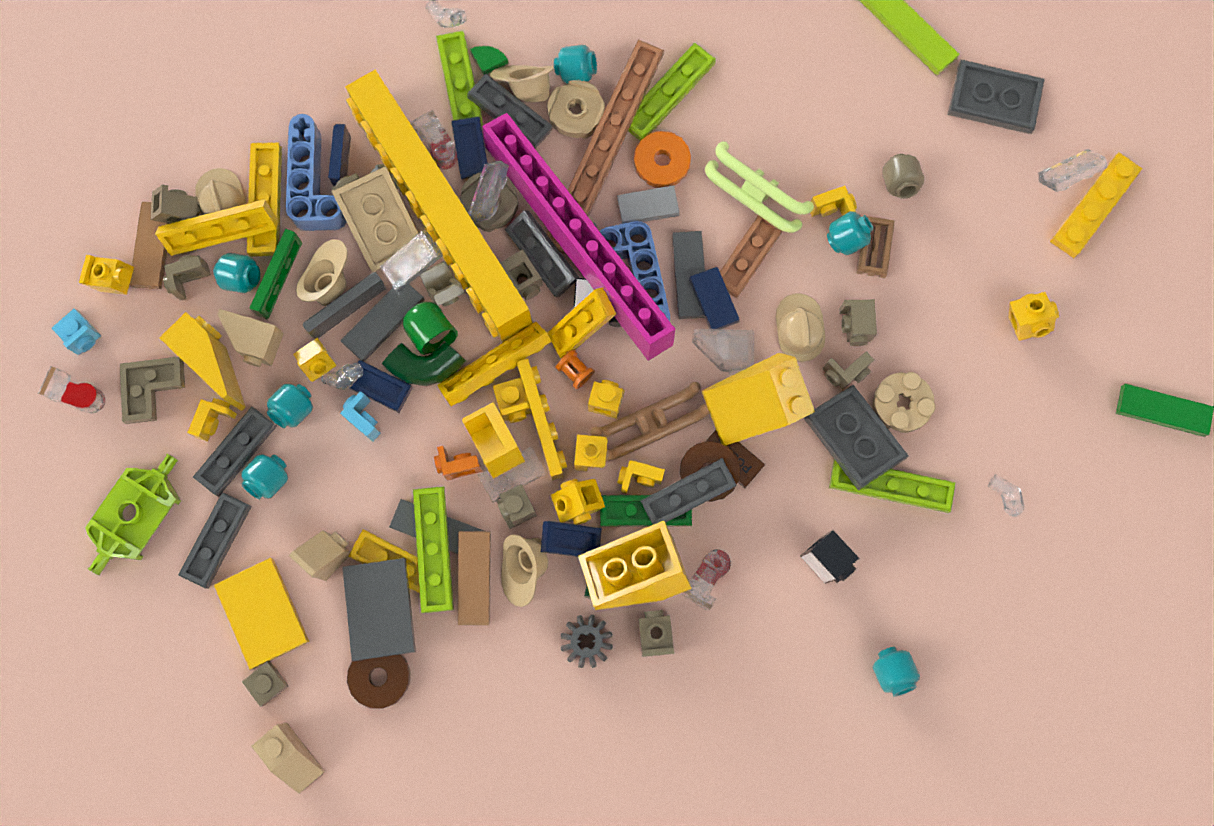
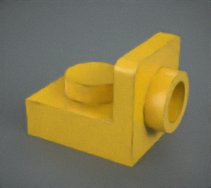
M844 185L813 196L811 202L814 204V209L810 214L812 217L819 214L825 217L835 213L839 208L843 216L848 212H856V200L852 193H848Z
M318 337L293 353L297 360V365L311 382H314L337 366Z
M521 377L493 386L500 414L504 421L509 420L510 423H517L527 418L526 415L532 413Z
M213 398L212 402L201 399L187 433L208 442L210 435L213 436L218 428V415L235 419L237 413L229 409L230 403Z
M577 434L575 470L587 471L588 467L604 468L608 439L600 436Z
M629 460L628 467H621L617 484L622 485L621 492L626 494L632 477L637 478L636 483L643 486L654 487L655 483L661 485L665 469Z

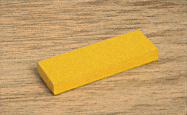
M604 288L593 290L547 332L560 358H563L571 350H576L616 315Z
M362 529L348 557L362 564L405 558L409 588L420 593L418 557Z

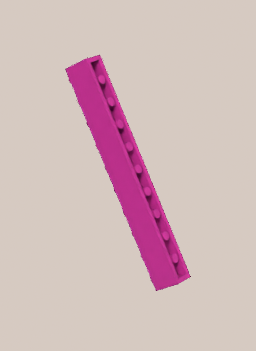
M508 113L483 125L486 149L594 290L604 288L616 312L614 317L645 358L649 361L672 347L676 330Z

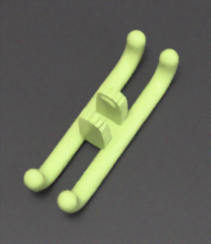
M720 142L715 148L717 158L729 169L744 178L745 182L740 188L717 171L719 164L715 160L709 161L705 166L707 177L715 185L776 228L789 233L799 231L802 228L801 220H786L764 205L763 202L771 197L791 212L802 215L811 213L814 209V204L811 201L804 203L796 201L777 188L779 183L776 180L767 181L763 178V171L760 169L756 171L750 169L728 153L729 144L727 142Z

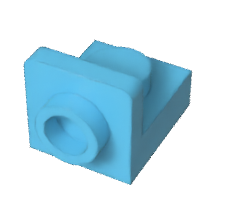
M76 309L71 310L52 327V330L64 341L63 345L77 355L90 350L95 345L96 340L101 337V334Z
M360 391L357 395L354 394L346 400L343 405L344 410L340 414L373 442L381 433L374 427L378 422L365 410L361 413L371 400Z

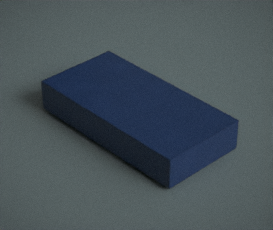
M480 117L451 121L461 180L469 179L480 172L490 174Z
M335 124L333 126L328 178L333 186L341 178L347 176L351 135L345 124Z
M718 267L690 276V283L711 333L739 323V316Z
M361 360L356 364L345 385L348 389L357 393L361 391L369 399L397 413H400L413 389L412 385Z
M543 521L541 552L578 557L583 553L600 547L602 528Z

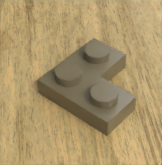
M171 357L120 364L122 422L132 424L157 421L155 392L185 388L184 361L182 359Z

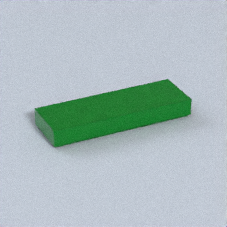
M286 228L250 305V309L258 317L266 320L271 315L302 245V241L297 234Z
M1129 384L1121 386L1116 414L1202 437L1210 435L1214 406Z
M601 495L605 504V508L600 510L601 527H649L653 525L641 503V500L650 495ZM692 509L666 522L667 527L692 526Z

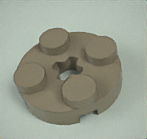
M477 173L465 182L461 190L460 201L476 227L486 232H491L508 224L515 216L519 207L514 184L509 178L500 173ZM486 195L489 198L495 196V204L493 206H484L483 197Z

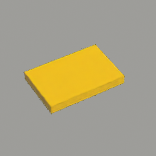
M268 558L214 584L249 670H253L267 661H271L310 642L273 558Z

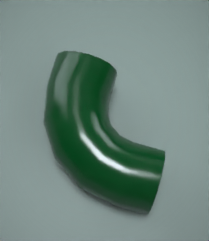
M446 341L428 356H418L403 343H400L385 358L382 365L394 376L408 384L428 386L445 381L456 373L466 360Z

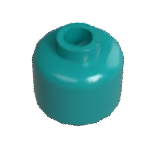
M584 44L561 48L558 58L554 59L555 74L560 75L562 81L566 84H569V81L572 80L589 82L593 74L597 73L595 52L590 51Z
M848 212L831 222L827 239L836 253L841 252L844 255H851L870 244V232L873 231V226L866 215L861 217L856 212Z
M224 254L218 259L213 269L217 285L226 291L247 293L260 281V269L256 261L247 255Z
M283 384L268 399L267 407L269 410L267 415L281 428H286L287 426L291 428L297 427L313 409L309 399L312 395L301 384L297 386Z
M260 454L242 471L241 477L243 482L241 485L251 496L258 500L262 497L271 499L288 480V475L284 470L287 465L274 454L271 457Z
M890 647L878 653L879 659L873 664V670L885 693H892L894 697H897L917 688L915 683L920 679V674L908 651H897L896 647Z

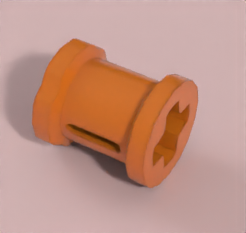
M571 350L558 362L555 369L558 372L563 371L573 382V387L579 389L593 376L595 370L592 367L588 368L577 357L578 353L575 350ZM572 365L579 372V374L571 367Z

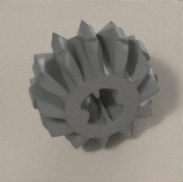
M579 615L577 616V621L580 627L576 628L573 623L568 622L566 626L573 631V634L561 633L560 637L562 639L571 640V644L561 646V651L573 649L574 652L567 658L569 662L574 661L577 655L581 656L578 663L579 668L584 667L585 657H589L590 665L594 668L597 666L594 655L597 654L603 661L607 659V656L600 651L601 647L612 650V644L602 643V639L612 637V632L608 631L600 634L599 631L606 625L605 621H601L595 628L593 627L594 615H590L588 625H584V619ZM590 633L593 634L596 640H592V642H595V646L592 649L585 647L582 650L578 643H581L578 640L581 634L586 636Z

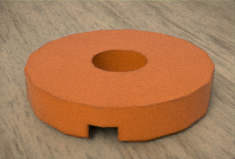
M658 131L650 133L639 142L635 149L634 166L636 173L652 187L675 186L689 172L691 162L689 147L681 137L672 132ZM664 154L670 158V162L667 165L661 166L654 159L656 156Z

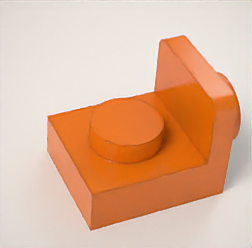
M443 445L437 447L438 455L434 456L436 470L438 474L443 473L447 481L483 472L477 455L471 456V453H462L454 456V461L449 462L445 447Z

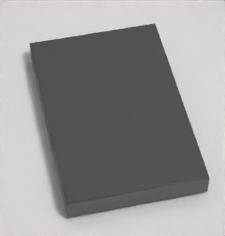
M961 60L958 64L948 115L1032 134L1035 130L1045 79Z
M854 385L814 409V413L804 417L805 421L858 491L906 460L909 456Z
M400 558L342 567L352 661L416 652L406 559Z

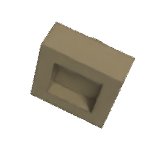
M271 661L264 663L242 681L260 707L265 706L289 686Z

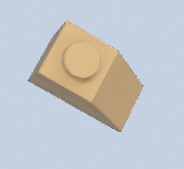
M219 309L218 316L235 351L244 357L243 362L256 367H261L262 363L272 366L284 333L276 325Z
M322 530L293 550L289 557L311 577L327 581L348 558L350 551L345 547L349 543L336 531L331 535Z
M287 722L275 725L251 746L270 772L298 794L325 772Z

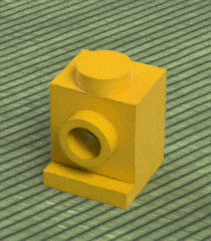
M86 255L79 283L100 292L127 295L134 266L118 259Z
M602 380L601 383L594 381L588 401V412L617 419L625 390L619 388L618 383L610 380Z

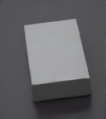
M674 186L617 195L622 224L679 216Z

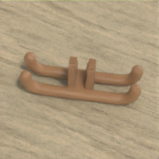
M692 382L687 388L605 426L593 427L590 434L591 436L607 438L637 424L641 433L640 436L611 449L607 448L606 461H612L704 419L710 412L706 403H703L696 410L667 423L664 411L688 401L700 392L701 385L698 382Z

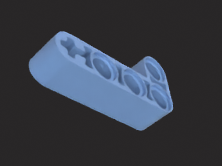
M298 114L290 120L288 129L286 213L300 230L321 231L341 229L347 222L334 196L320 195L321 133L309 115ZM310 156L305 162H299L302 157ZM309 183L305 189H298L301 184ZM331 209H338L335 215L326 216L327 212ZM308 210L305 216L297 217L300 211Z
M635 221L601 229L600 233L606 240H612L617 244L613 249L621 260L628 258L630 271L645 290L653 289L658 293L652 299L670 321L669 307L650 227L644 222ZM634 235H642L645 240L641 243H635L630 238ZM640 262H648L652 267L649 270L642 271L636 265Z

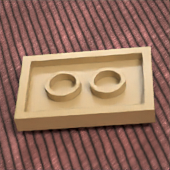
M386 166L331 191L372 272L425 248Z

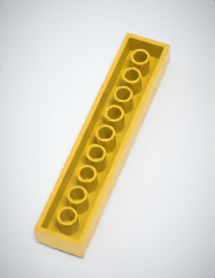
M376 69L346 85L345 88L349 94L346 102L352 111L353 117L360 128H363L366 137L373 149L379 153L382 163L387 167L389 173L393 175L402 195L407 197L414 214L418 219H421L425 226V231L431 241L436 243L440 250L439 253L453 270L456 280L460 282L463 290L466 289L469 300L476 312L479 314L483 311L481 316L493 338L499 336L503 343L533 324L528 306Z

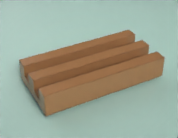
M867 216L871 223L875 224L869 266H865L867 245L859 250L856 274L862 275L867 273L868 276L879 275V278H886L895 221ZM881 226H886L881 268H877L876 262Z

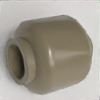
M897 154L883 167V178L887 191L893 196L901 199L910 198L916 195L924 184L923 171L919 160L915 156Z

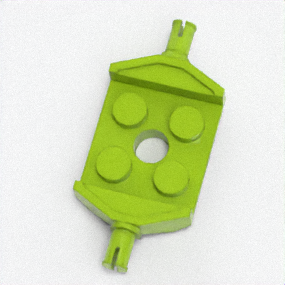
M166 454L158 469H125L85 527L87 535L97 547L96 551L99 553L91 566L88 567L89 571L100 576L102 570L113 557L141 560L143 558L140 553L174 503L179 505L181 502L167 476L179 460ZM133 504L136 508V515L132 520L126 521L123 518V511L125 507Z

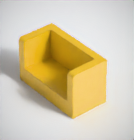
M494 402L462 419L492 478L525 462Z

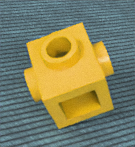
M1046 292L1024 295L1018 300L1009 302L1008 318L1018 341L1032 337L1041 338L1054 331L1056 319L1059 318V311L1056 303L1049 301Z
M595 478L579 482L578 479L566 481L560 484L561 490L551 494L561 523L573 521L575 525L588 522L592 519L590 514L605 508Z

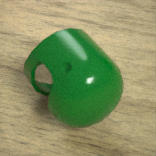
M422 302L415 305L406 313L403 319V328L407 336L422 355L433 353L444 341L451 345L458 337L456 328L444 316L442 309L433 302ZM450 330L439 342L435 344L429 343L435 336Z

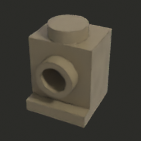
M162 184L152 192L151 220L170 224L194 218L200 214L197 197L189 196L183 190L172 189L168 191V185Z
M523 249L500 263L522 298L524 297L526 300H529L539 294L541 291L539 287L543 285L542 278ZM521 277L528 279L521 284L518 283V279Z
M875 299L844 300L839 308V313L845 314L842 316L841 327L842 332L847 333V342H850L851 346L867 345L877 335Z
M522 484L499 494L501 499L497 501V504L509 529L537 516Z
M663 610L644 612L645 618H639L642 657L674 654L670 616H664ZM653 627H659L662 630V636L659 639L651 637L650 631Z

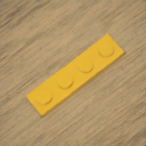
M279 142L250 143L248 203L265 199L279 221L276 230L247 237V254L250 257L273 256L280 240L282 146Z
M1118 152L1050 242L1072 258H1075L1143 168Z
M263 199L159 226L156 236L168 253L173 256L276 230L279 221L266 200Z
M536 321L441 382L437 387L452 407L456 403L465 401L470 394L482 386L491 384L502 373L517 367L518 361L540 352L545 345L552 341L547 332Z
M529 359L518 361L517 365L552 481L563 478L562 469L567 468L563 451L556 452L553 441L559 438L554 422L548 423L545 412L550 411L546 395H539L536 384L542 382L537 366L531 367Z

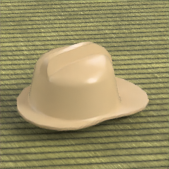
M510 65L493 70L490 76L495 80L507 81L516 98L522 99L525 102L546 101L549 98V73L554 70V66Z
M223 168L212 169L198 179L195 187V196L199 202L201 215L246 204L241 183L237 175L230 170Z
M336 239L327 241L315 252L306 271L297 283V297L302 301H317L321 305L327 306L342 295L346 288V278L343 269L347 261L348 251L342 241Z
M796 293L788 295L781 300L776 309L778 341L784 354L796 357V360L799 362L813 360L821 353L825 345V328L820 305L806 294Z
M512 534L506 537L503 543L501 584L507 599L515 606L524 607L532 601L536 591L537 580L548 568L547 554L541 552L542 539L540 538L524 539L519 535Z

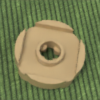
M572 80L561 88L558 86L553 90L548 100V114L551 125L562 135L572 138L581 137L585 139L592 136L605 111V104L598 89L586 81ZM576 104H580L583 112L572 114L569 107H575Z
M900 372L885 378L876 389L872 405L874 412L888 429L892 428L901 433H909L921 428L929 421L936 407L930 386L915 372ZM899 395L909 398V410H906L903 406H897L896 403L900 400Z

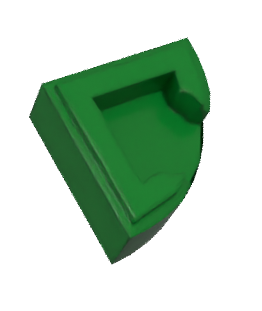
M477 46L470 49L471 55L483 75H488L493 70L509 64L508 58L504 53L494 47Z

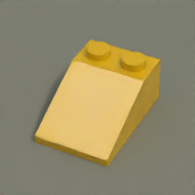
M185 312L159 339L222 399L243 411L246 406L227 348L219 341L222 335L200 315L194 319Z
M777 353L701 391L720 441L725 445L788 426L815 412L796 357L783 353Z
M665 521L656 523L578 556L595 610L662 601L692 589L675 541Z

